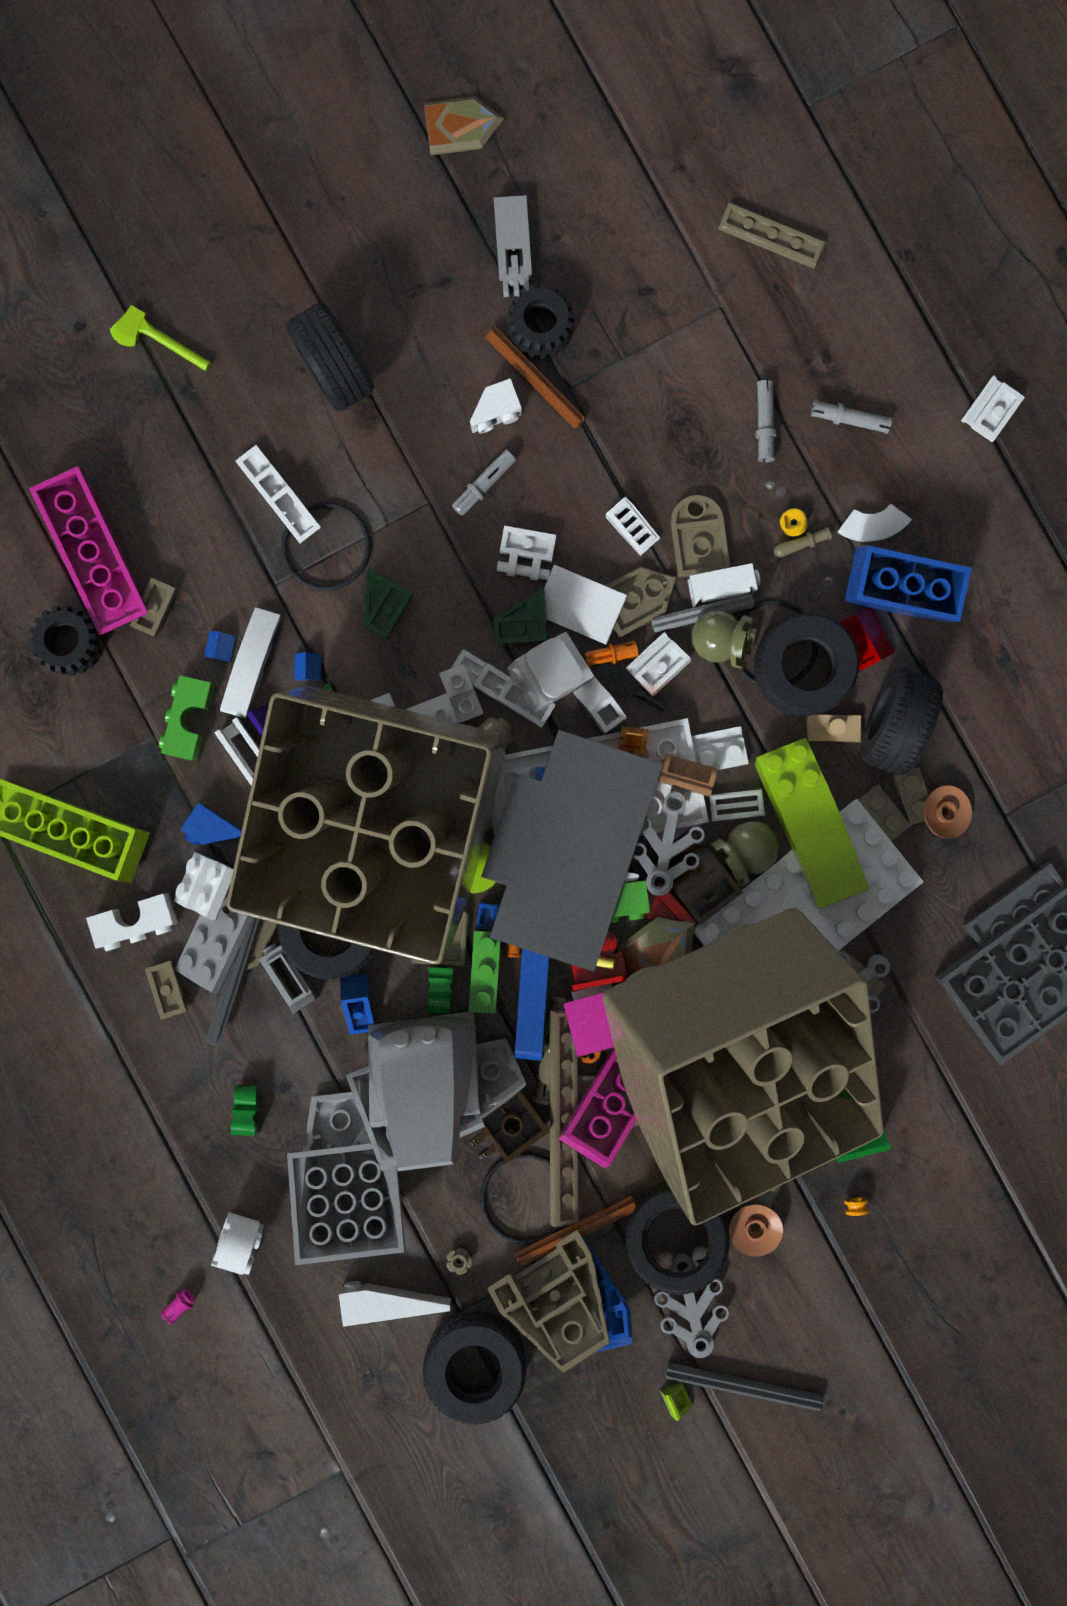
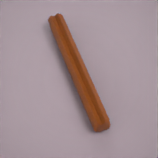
M497 327L488 332L486 339L573 428L579 427L584 422L585 417Z
M628 1196L579 1220L578 1224L566 1226L515 1252L517 1262L520 1266H524L556 1250L555 1244L576 1230H579L583 1237L633 1213L638 1206L635 1198Z

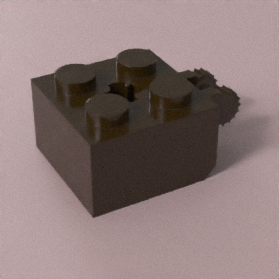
M521 1089L512 1098L482 1119L485 1127L481 1128L482 1131L472 1137L467 1143L470 1147L478 1145L485 1137H488L492 1144L479 1152L477 1156L479 1160H484L497 1150L506 1163H508L549 1133L550 1126L523 1089ZM508 1118H516L518 1120V1127L514 1128L512 1125L507 1127Z

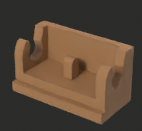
M665 753L662 762L663 766L657 782L704 796H711L718 771L717 768Z

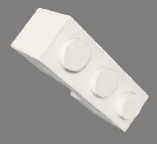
M169 893L138 901L140 918L133 926L126 924L122 920L119 909L86 918L95 948L104 947L105 951H110L121 947L120 942L130 939L131 943L147 939L146 933L155 931L156 935L172 931L171 926L178 924V920Z

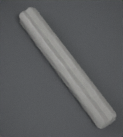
M749 593L655 617L651 621L654 632H660L695 623L703 614L712 610H723L731 614L754 607V599L752 594Z

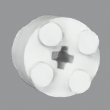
M229 1212L211 1266L241 1275L243 1273L249 1275L254 1260V1249L259 1247L264 1225L260 1224V1221Z

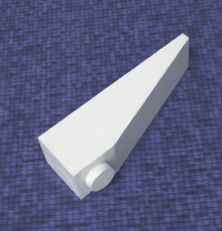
M360 1281L346 1283L345 1287H342L339 1292L343 1327L447 1312L451 1310L452 1304L451 1298L369 1283L361 1284Z

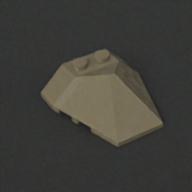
M579 1230L574 1231L555 1244L556 1250L519 1274H508L487 1288L499 1312L511 1321L524 1336L532 1341L563 1373L611 1343L593 1256Z

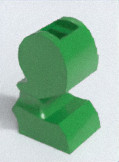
M430 964V986L428 989L429 1015H448L451 1013V1000H453L451 983L454 977V966Z
M235 1085L231 1135L256 1136L259 1134V1122L254 1120L260 1104L258 1085Z

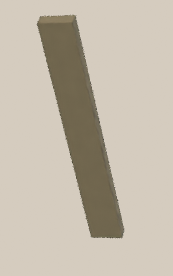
M565 1009L549 1011L550 1224L554 1227L578 1224V1151L558 1139L578 1106V1057Z

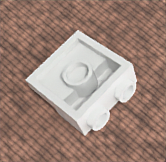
M194 852L193 857L187 862L186 873L182 883L176 888L174 901L206 918L215 920L231 883L233 869L213 858Z

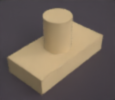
M861 715L806 716V739L808 742L859 743L861 742Z

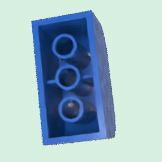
M873 546L857 547L855 549L845 602L926 620L960 622L972 568Z

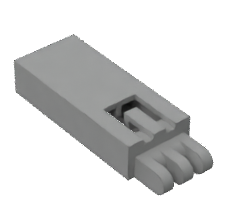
M527 196L494 197L499 281H503L504 297H509V287L514 288V297L515 295L518 297L519 286H524L523 289L525 288L527 292L530 291L529 279H532ZM508 249H512V251L519 249L520 266H518V256L511 255L512 267H509Z

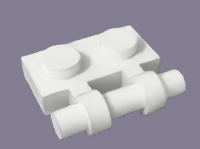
M504 526L500 554L510 555L509 562L498 561L497 571L507 573L506 576L514 577L516 574L530 577V580L538 581V579L548 580L550 570L542 569L540 565L541 561L552 563L556 535ZM518 557L533 559L532 567L517 564Z

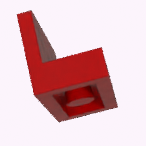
M868 607L840 622L842 627H845L846 631L851 634V638L853 637L854 643L857 645L860 671L895 653L872 608Z
M661 883L656 885L657 887H663ZM650 891L648 892L650 913H645V916L650 921L659 916L675 921L697 923L670 893L657 896Z
M624 951L604 956L616 959L614 970L596 966L595 971H590L571 964L575 984L572 985L573 991L628 979L629 974Z

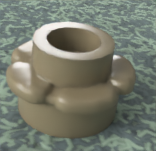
M464 1248L452 1249L447 1254L448 1261L446 1266L451 1272L461 1275L466 1273L468 1268L472 1266V1257ZM461 1259L462 1262L458 1264L456 1261Z

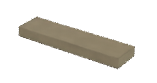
M730 202L718 230L813 269L825 245L823 240Z

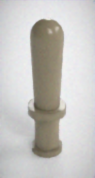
M825 527L821 531L812 534L808 532L804 537L779 544L774 548V554L777 557H784L808 546L813 548L816 543L832 539L828 527Z

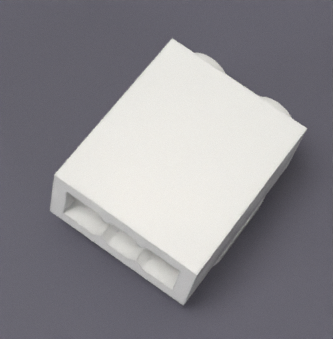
M567 632L534 647L525 655L517 658L508 667L512 681L520 687L524 694L525 702L533 708L535 713L583 686L594 677Z

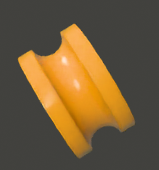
M866 1197L845 1199L844 1204L848 1206L845 1214L850 1216L869 1214L870 1209L866 1207L869 1199Z

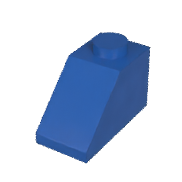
M202 803L196 805L180 829L186 833L184 838L196 846L200 843L208 845L241 837L242 832L241 828Z
M367 972L351 974L340 978V1000L350 1035L368 1032V1025L376 1023Z

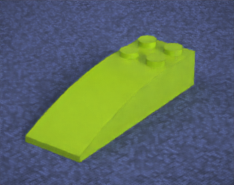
M803 738L756 757L755 768L818 909L820 910L869 890L845 824L807 739Z
M0 779L1 837L113 880L132 883L148 840L149 832Z

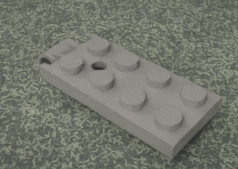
M229 888L215 920L200 914L175 967L177 972L209 992L216 994L219 993L254 918L232 911L227 914L226 901Z

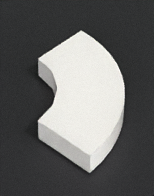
M892 504L884 511L875 514H863L854 509L837 533L859 542L885 540L899 533L912 519Z

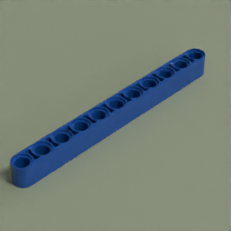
M536 766L535 780L542 781L546 767ZM523 948L515 1059L542 1061L550 957Z

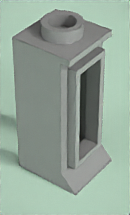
M274 943L262 951L265 956L258 960L262 963L283 996L292 1014L319 998L305 974L294 967V964H291L289 959H287L281 945L278 947ZM279 957H281L303 992L296 998H294L272 963Z

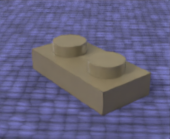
M151 578L142 597L149 614L133 620L130 626L153 637H157L177 589Z
M914 768L908 774L892 775L906 820L910 825L925 821L924 804L928 797V792L920 768Z
M876 784L858 798V801L890 841L894 840L911 826L879 784Z
M173 960L146 968L145 972L160 1019L187 1012L188 1008Z

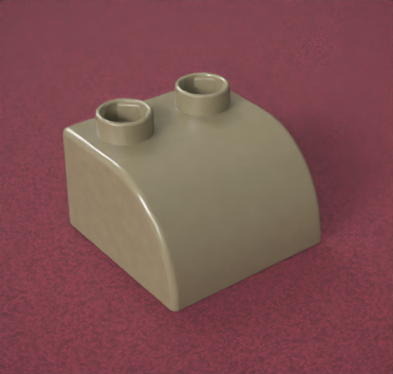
M305 686L273 694L269 702L226 901L227 908L232 912L430 964L441 963L456 934L474 881L504 760L507 738L500 733L313 686Z
M789 908L758 923L739 925L729 931L724 938L659 967L651 966L640 969L629 976L625 982L609 988L603 993L604 1008L620 1073L630 1104L654 1159L691 1224H702L882 1136L884 1128L867 982L799 909ZM845 1088L852 1099L848 1100L837 1095Z

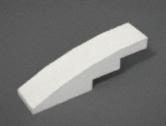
M257 445L236 460V463L300 544L321 528Z
M255 607L238 651L220 711L246 719L264 675L263 669L272 649L273 638L281 621L279 614Z
M462 649L451 668L464 664L474 688L534 724L543 727L555 707L554 703L535 713L533 708L525 702L523 692L512 681L511 677Z

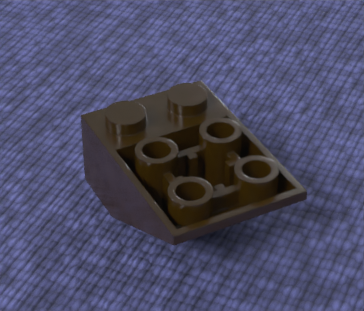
M689 828L686 832H684L682 835L676 838L673 841V844L681 838H683L684 836H686L691 828ZM695 832L691 834L694 840L700 839ZM703 841L699 844H692L671 858L668 866L669 870L681 863L688 853H694L699 857V866L694 870H687L675 878L671 889L699 925L743 893ZM655 854L650 860L657 868L659 856ZM689 857L686 860L689 866H694L697 862L694 857Z

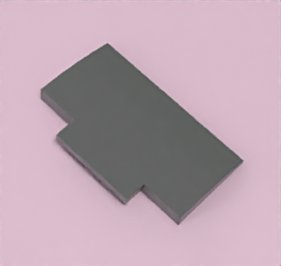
M558 730L542 781L515 773L481 875L483 878L507 885L490 938L595 971L663 764Z
M1045 863L963 923V927L977 946L935 976V979L999 1065L1007 1062L1067 1018V880L1064 882L1051 863Z

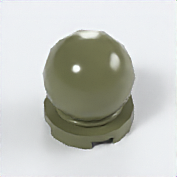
M712 610L703 614L695 622L691 631L692 645L698 655L709 662L723 663L731 660L732 667L744 670L748 665L747 662H744L746 654L752 655L757 629L752 628V624H755L757 619L744 615L738 621L734 615L728 612Z
M747 822L738 825L730 832L727 842L718 838L710 844L714 849L712 853L726 871L730 870L736 877L734 881L739 888L749 883L748 873L759 874L768 870L777 860L779 852L776 834L768 825L761 822Z

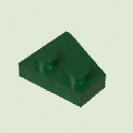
M368 568L366 571L367 583L363 626L387 640L410 602L413 593Z
M545 589L538 590L532 596L513 605L509 610L493 617L495 644L549 640Z

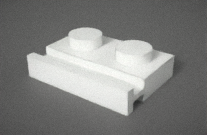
M994 375L961 420L963 423L969 424L973 430L991 442L996 439L1025 398L1004 382L998 381Z
M664 632L630 663L626 670L653 697L691 662V658Z
M741 726L691 736L697 763L715 767L717 770L749 764Z

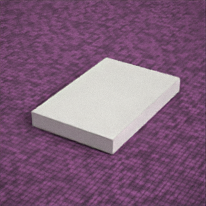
M554 565L544 588L546 590L547 620L607 645L627 595Z

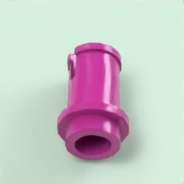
M187 1289L178 1291L176 1298L161 1311L162 1318L166 1320L170 1317L167 1323L173 1324L185 1310L191 1309L194 1306V1295Z

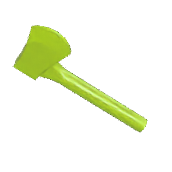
M133 305L110 328L113 338L123 346H136L140 333H143L204 371H208L211 367L210 361L155 328L148 322V316Z

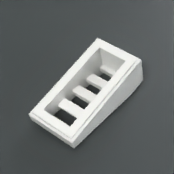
M626 496L606 513L605 518L640 556L660 539L658 534ZM626 509L628 513L618 520L616 516ZM633 517L635 521L625 528L623 525ZM640 525L643 529L632 537L630 533ZM648 533L650 537L639 545L637 541Z

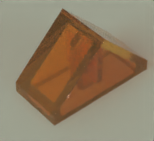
M622 726L619 732L618 750L644 758L649 729Z

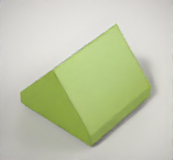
M677 1382L660 1390L671 1416L676 1421L680 1420L693 1406L682 1382Z

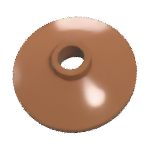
M950 785L934 789L928 795L924 804L925 822L928 828L941 838L950 839L960 836L967 830L972 818V808L968 797L962 790ZM942 808H943L944 811H945V815H944V816L942 815Z
M748 1204L738 1209L732 1216L729 1224V1235L733 1245L740 1252L749 1256H763L775 1250L780 1244L783 1236V1226L778 1214L770 1207L763 1204ZM758 1223L760 1225V1227L757 1230H753L750 1228L751 1224Z

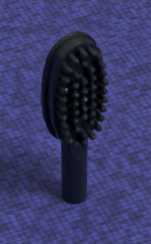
M602 663L595 665L592 669L594 677L611 693L625 698L635 696L662 712L668 703L655 695L652 697L646 690L639 687V683L630 673L618 666Z

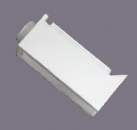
M752 563L690 575V579L687 580L693 608L699 600L702 603L727 599L749 594L750 590L751 594H754L758 589L757 586L760 585L759 572L753 569Z
M236 717L232 720L233 723L214 733L250 785H252L254 772L231 739L241 733L257 757L260 747L242 720Z

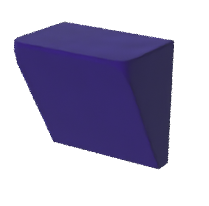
M267 705L248 712V717L260 735L263 734L269 707Z

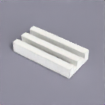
M762 789L709 796L711 821L765 816ZM757 795L756 801L716 805V800ZM758 806L759 810L717 815V810Z

